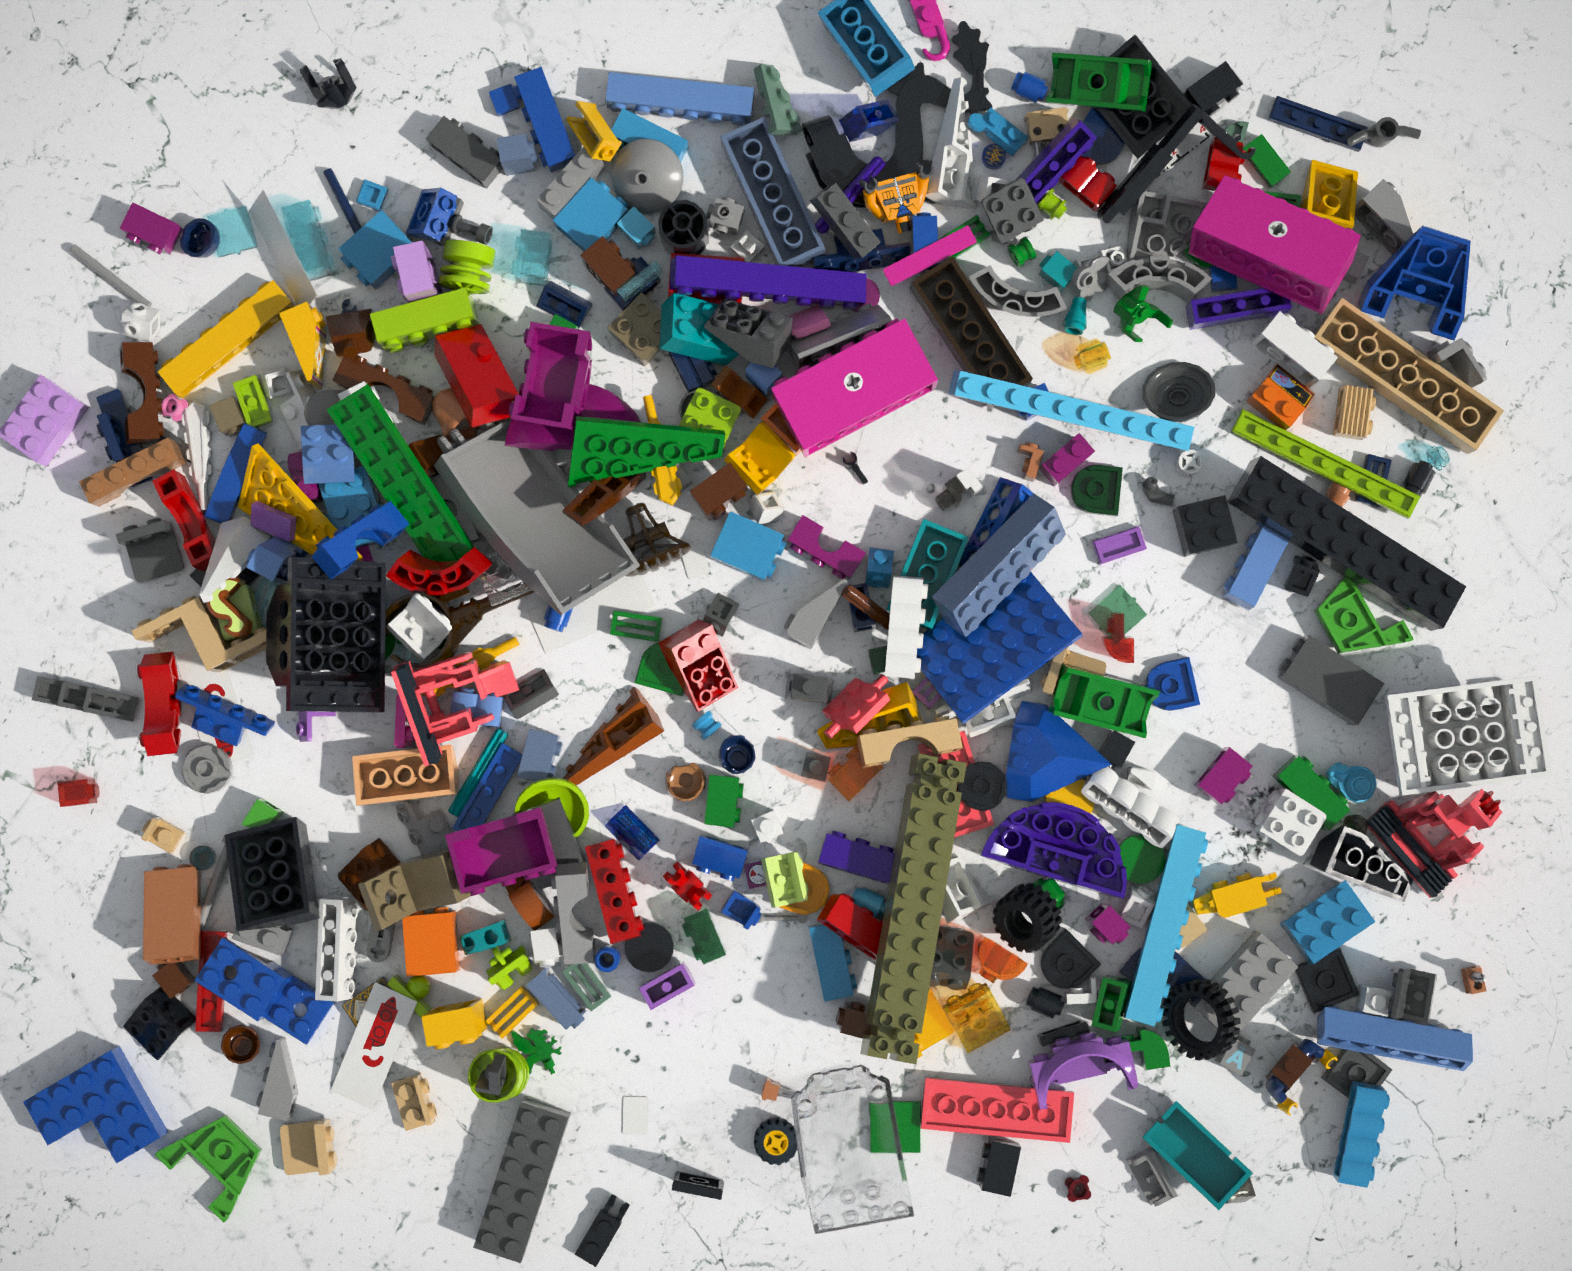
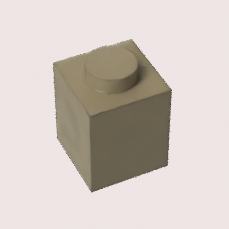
M230 396L210 404V409L220 432L230 437L237 436L243 424L246 423L238 399Z

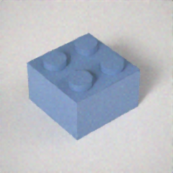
M337 425L301 426L304 484L355 482L353 450Z

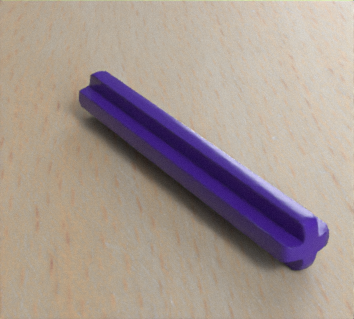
M879 156L874 157L844 190L843 193L851 203L864 190L859 185V180L863 179L868 184L870 181L869 175L875 178L884 168L885 162ZM822 216L815 223V227L820 234H825L830 228Z

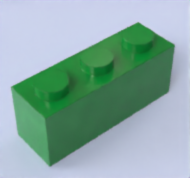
M1292 756L1272 776L1284 789L1289 790L1325 813L1326 820L1321 828L1323 830H1330L1350 811L1346 805L1348 801L1339 792L1334 793L1330 789L1331 783L1322 774L1317 775L1312 770L1314 766L1305 756Z

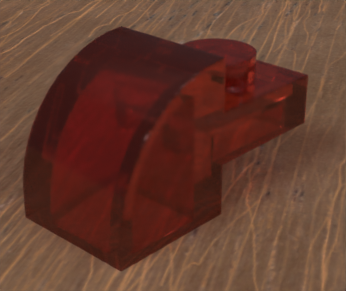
M1111 612V618H1107V632L1111 633V636H1101L1102 644L1114 659L1124 663H1134V638L1132 636H1124V614L1122 612Z

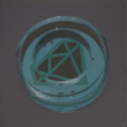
M197 846L191 851L189 860L191 865L197 870H207L215 864L216 853L210 846Z

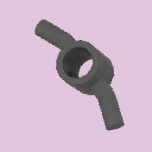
M1384 117L1369 129L1361 130L1348 137L1347 143L1349 146H1353L1368 139L1371 145L1381 148L1399 135L1419 139L1421 130L1403 125L1399 126L1395 119ZM1380 128L1386 131L1387 137L1381 134Z

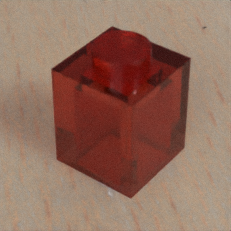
M95 779L57 782L60 807L97 803L100 790L98 784L95 783Z

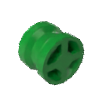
M1026 237L1021 238L1017 244L1007 246L1009 255L1017 267L1023 266L1027 260L1036 258L1035 250Z

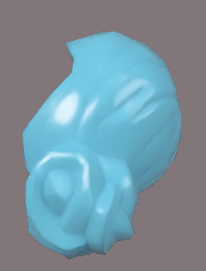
M1338 762L1330 766L1326 771L1327 779L1331 785L1339 789L1341 794L1354 803H1363L1373 796L1377 782L1376 776L1370 769L1363 766L1349 767Z

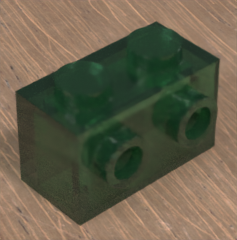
M708 907L684 917L685 923L682 924V928L686 937H692L695 946L691 948L697 961L701 960L704 965L727 954Z

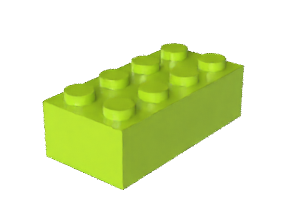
M466 287L370 313L377 342L386 352L390 351V353L401 352L405 346L412 344L414 347L423 346L428 343L427 340L434 339L436 335L480 324L473 298Z

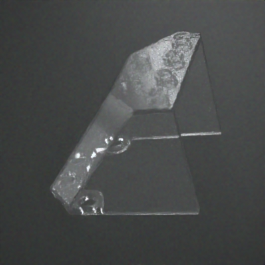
M863 1065L830 1070L824 1073H813L807 1079L805 1087L793 1094L791 1103L800 1175L815 1234L913 1217L914 1210L889 1079L882 1075L876 1076L870 1072L869 1068ZM870 1103L880 1153H871Z

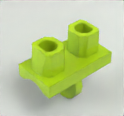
M523 945L514 951L509 946L503 951L498 947L493 948L492 951L495 957L489 960L492 967L486 970L491 985L496 983L502 990H506L514 983L513 978L509 975L514 969L521 976H525L532 971L527 950Z

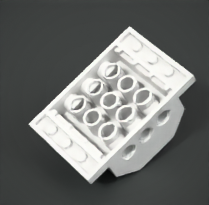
M1537 676L1385 696L1400 796L1552 776Z

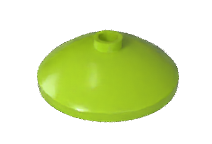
M544 778L531 783L521 792L515 804L514 814L560 797L577 838L584 831L588 823L589 805L582 790L574 783L561 778Z

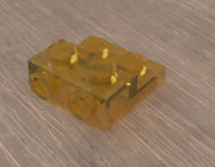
M986 983L971 985L967 993L962 996L953 995L946 1000V1004L942 1006L967 1054L1011 1030Z

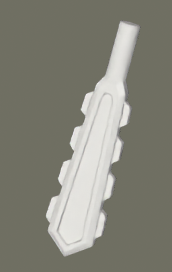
M193 399L188 404V407L184 409L182 425L186 427L184 439L185 443L189 445V449L186 451L187 459L191 461L189 474L197 484L199 507L201 511H206L209 504L207 484L209 476L212 474V465L209 464V459L212 457V449L208 447V443L211 441V431L208 430L210 413L207 411V407Z

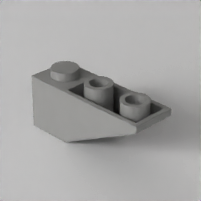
M281 1037L276 1040V1043L273 1042L271 1045L269 1057L272 1059L270 1067H266L262 1081L266 1083L264 1091H260L256 1106L259 1107V1115L288 1121L293 1117L298 1097V1088L286 1038Z

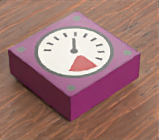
M762 862L745 864L744 868L749 889L766 886Z

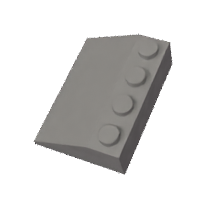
M871 304L860 307L858 313L853 315L845 313L836 317V322L831 323V326L827 329L798 339L795 335H792L788 348L797 370L806 365L811 367L818 364V360L831 353L834 356L841 352V347L850 342L856 344L862 341V337L873 330H876L878 333L885 329V324L892 321L891 317L879 305L872 307Z

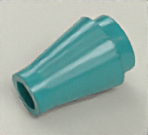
M1082 297L1073 298L1063 321L1066 333L1082 335L1083 331L1087 328L1086 299Z

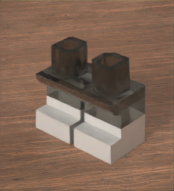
M967 467L944 484L943 492L935 497V502L943 512L953 504L957 508L961 503L963 494L969 492L973 497L981 491L983 486L971 469Z

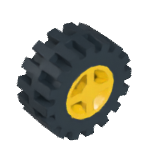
M775 1117L774 1119H767L760 1124L754 1135V1148L757 1155L762 1161H766L770 1165H782L784 1162H789L798 1149L797 1131L784 1118L779 1119V1117Z

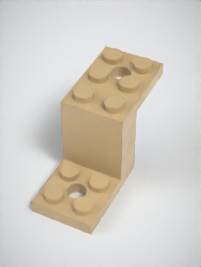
M196 596L186 598L182 601L183 605L175 609L173 607L164 609L159 613L160 616L153 620L148 618L137 623L138 627L131 630L135 640L152 642L185 625L206 670L218 673L266 650V626L253 632L254 636L247 640L240 638L233 642H226L223 639L218 618L209 612L206 602L203 603L201 597L196 598Z

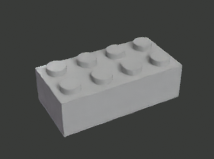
M1254 931L1213 976L1211 984L1215 982L1220 984L1218 990L1225 988L1228 991L1225 996L1226 999L1233 997L1235 1002L1231 1003L1230 1007L1231 1009L1238 1007L1239 1012L1233 1014L1234 1018H1240L1241 1023L1235 1025V1027L1240 1028L1241 1032L1297 970L1298 966L1266 936L1258 931ZM1196 998L1189 1003L1209 1023L1218 1029L1217 1016L1211 1005L1201 998Z

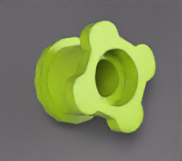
M1052 188L1038 204V209L1051 217L1050 220H1053L1055 217L1059 220L1067 210V207L1064 206L1067 201H1062L1053 193L1055 190Z

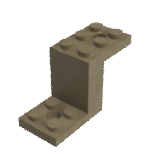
M449 849L411 857L358 884L375 931L383 930L417 911L456 904L470 897V892L462 894L460 892ZM386 893H388L390 896L389 904L386 902L385 899Z

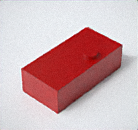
M482 324L436 335L434 356L471 428L511 417L509 416L510 403L515 401V396L519 394Z

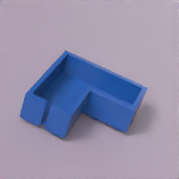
M120 1046L23 1101L47 1146L92 1121L116 1164L169 1133Z

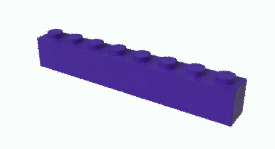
M676 255L670 260L669 290H675L679 295H691L692 292L701 293L703 297H716V294L725 295L726 299L732 300L740 299V297H749V301L753 302L773 299V303L786 304L787 301H795L796 305L810 306L811 303L820 304L821 308H834V305L843 306L844 310H857L858 307L866 303L867 274Z

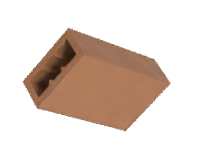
M181 864L175 869L154 867L152 871H144L143 960L150 965L201 960V873L190 864Z

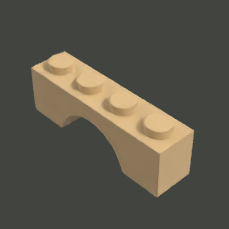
M949 716L935 718L933 723L925 724V720L911 722L910 727L901 728V724L886 727L887 731L877 732V729L862 731V735H859L857 738L862 768L887 764L890 761L895 745L906 740H915L925 744L934 755L959 751L963 746L957 718L949 719Z

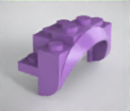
M1086 1032L1080 1034L1079 1039L1070 1040V1037H1064L1055 1040L1056 1044L1050 1045V1056H1048V1053L1033 1055V1059L1028 1060L1031 1074L1029 1079L1031 1087L1035 1091L1038 1109H1048L1046 1101L1050 1083L1063 1084L1107 1074V1071L1114 1068L1117 1071H1122L1128 1090L1138 1088L1137 1074L1129 1041L1125 1038L1121 1039V1036L1107 1038V1043H1103V1039L1099 1034L1095 1035L1094 1032Z

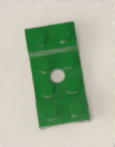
M1052 52L1053 76L1051 89L1046 98L1047 103L1146 111L1152 61ZM1102 75L1104 78L1102 87L1098 89L1093 88V77Z
M1062 664L1049 712L1056 716L1146 738L1148 713L1152 702L1159 696L1160 691L1147 685L1127 682ZM1104 696L1111 697V704L1107 708L1100 707V700Z

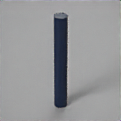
M329 168L323 174L355 234L362 227L332 168Z

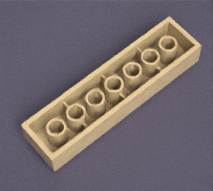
M1343 298L1339 299L1332 306L1313 333L1315 335L1314 339L1321 344H1327L1334 350V355L1338 357L1335 361L1336 364L1465 454H1470L1479 448L1504 412L1502 408Z

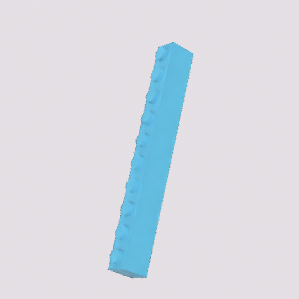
M954 370L948 392L949 395L1186 451H1189L1195 428L1181 423L959 370Z

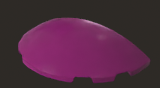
M589 384L587 399L581 417L641 422L639 416L626 402L602 387ZM511 420L504 446L554 451L555 448L572 450L574 429L569 430Z

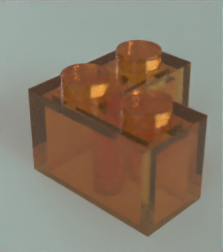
M857 746L845 755L848 760L843 765L837 763L828 771L830 777L827 780L848 802L884 768L882 765L862 768Z

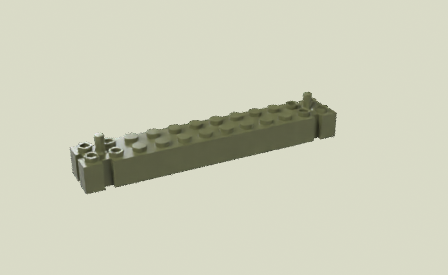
M920 753L911 756L908 775L914 776L912 784L906 785L866 1017V1024H871L870 1035L863 1034L860 1054L883 1059H887L888 1053H890L889 1059L910 1064H917L920 1044L914 1043L915 1033L922 1034L962 795L961 792H956L957 784L964 783L967 763L949 759L940 761L938 764V757Z

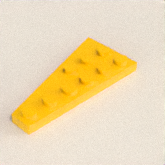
M259 443L253 445L250 451L238 508L251 516L252 503L259 501L296 517L295 540L291 542L313 555L318 549L316 547L318 542L327 536L330 539L334 537L333 534L337 531L336 527ZM357 551L358 558L356 561H362L363 557Z

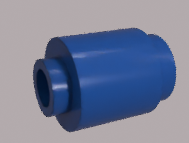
M1018 71L1011 90L1016 92L1015 95L1037 103L1038 99L1043 101L1048 87L1045 86L1046 80L1027 72L1023 74Z
M548 605L543 619L545 620L544 627L563 632L564 627L568 625L573 608L560 615Z
M612 945L603 946L595 955V965L603 972L615 970L621 961L620 951ZM610 953L613 956V961L607 962L604 959V955Z

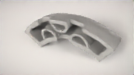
M1150 256L1149 258L1136 261L1134 259L1115 268L1107 276L1109 287L1119 300L1137 286L1147 285L1149 290L1155 289L1173 293L1187 303L1194 300L1212 279L1195 265L1186 261L1183 263L1173 260L1167 256Z
M991 265L968 276L977 291L987 301L1011 314L1040 317L1067 309L1057 286L1040 292L1018 290L1001 280Z

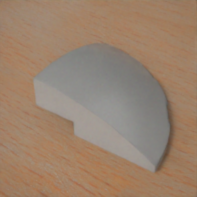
M1145 191L1131 208L1127 262L1134 259L1136 261L1149 258L1150 256L1173 257L1188 247L1193 226L1207 203Z

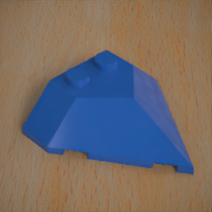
M1022 701L1013 725L1006 771L1007 798L1033 802L1112 764L1062 718L1049 712L1050 707L1048 705Z

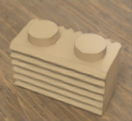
M1349 385L1339 388L1333 436L1363 440L1367 438V435L1371 434L1373 421L1369 420L1370 412L1376 406V396H1373L1374 389Z

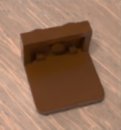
M378 838L363 848L337 876L361 906L368 911L358 884L401 862L390 851L388 846Z

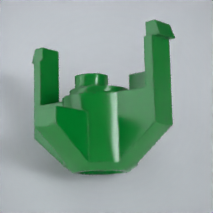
M1139 285L1125 294L1116 303L1113 310L1120 317L1121 331L1134 342L1143 341L1141 337L1132 331L1135 324H1140L1147 318H1155L1167 328H1171L1173 320L1158 307L1144 301L1149 290L1147 285Z

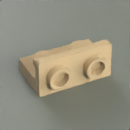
M422 1073L391 1083L405 1131L424 1125H432L435 1122L437 1110L434 1102L430 1103L427 1094L430 1092L427 1078L422 1077Z

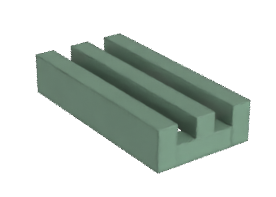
M588 963L581 965L604 995L602 998L578 968L579 964H571L562 973L592 1012L612 995ZM574 970L596 1000L594 1004L576 982L570 971Z

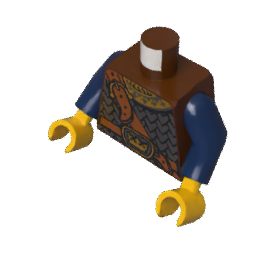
M1309 1039L1302 1040L1300 1044L1295 1041L1266 1075L1268 1079L1266 1083L1267 1091L1278 1103L1277 1107L1289 1116H1291L1289 1113L1292 1106L1297 1108L1298 1104L1287 1097L1285 1093L1316 1058L1327 1069L1331 1068L1328 1065L1331 1060H1338L1328 1049H1323Z

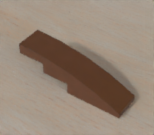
M646 472L619 478L612 476L602 478L599 481L594 479L562 512L580 526H583L602 515L627 496L646 478Z

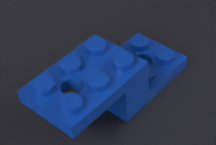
M225 937L220 940L194 980L257 1022L265 1018L306 1045L309 1044L336 1002L315 1000L314 987L274 961L268 964L264 963ZM228 965L236 968L237 975L234 979H228L224 974V970ZM297 1003H302L306 1006L307 1012L303 1017L297 1016L294 1012V1006Z

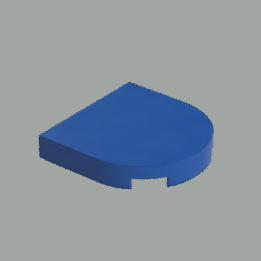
M1190 657L1160 663L1148 673L1145 685L1160 691L1159 696L1152 702L1159 709L1173 711L1200 705Z

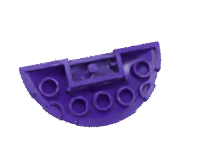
M1055 802L1024 807L1009 815L995 828L983 847L981 856L1079 888L1122 899L1125 898L1127 885L1126 867L1123 866L1120 855L1121 849L1112 833H1108L1100 824L1099 819L1078 807Z

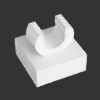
M748 229L731 246V250L740 258H745V262H752L765 249V246Z

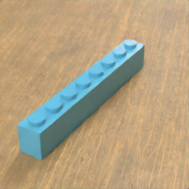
M1178 824L1176 826V830L1170 840L1155 896V906L1151 911L1123 1018L1150 1026H1155L1156 1022L1160 1023L1164 1010V1008L1160 1007L1162 997L1167 998L1170 984L1166 982L1169 973L1173 974L1177 961L1173 959L1175 949L1179 950L1183 940V935H1179L1181 926H1186L1189 917V911H1186L1188 901H1193L1196 887H1192L1194 877L1198 878L1202 868V863H1199L1201 853L1205 854L1209 840L1205 839L1206 832Z

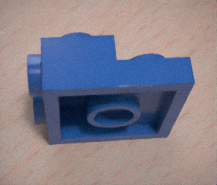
M441 187L422 189L405 234L412 238H424L430 242H437L443 239L448 230L447 222L449 217L454 214L457 207V195Z

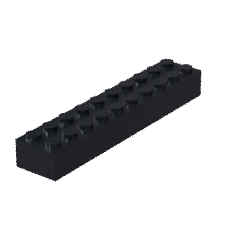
M1262 456L1249 462L1227 501L1232 506L1288 539L1292 544L1430 631L1445 627L1467 587Z

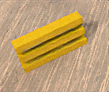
M521 986L485 1022L488 1025L490 1024L492 1029L503 1039L539 1003ZM522 993L525 997L496 1023L494 1019ZM529 1000L532 1004L503 1031L501 1026Z

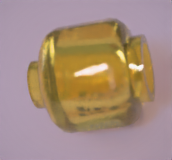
M1097 338L1079 344L1076 347L1077 355L1073 356L1077 369L1082 368L1086 374H1092L1106 368L1108 360H1111L1105 341L1100 342Z

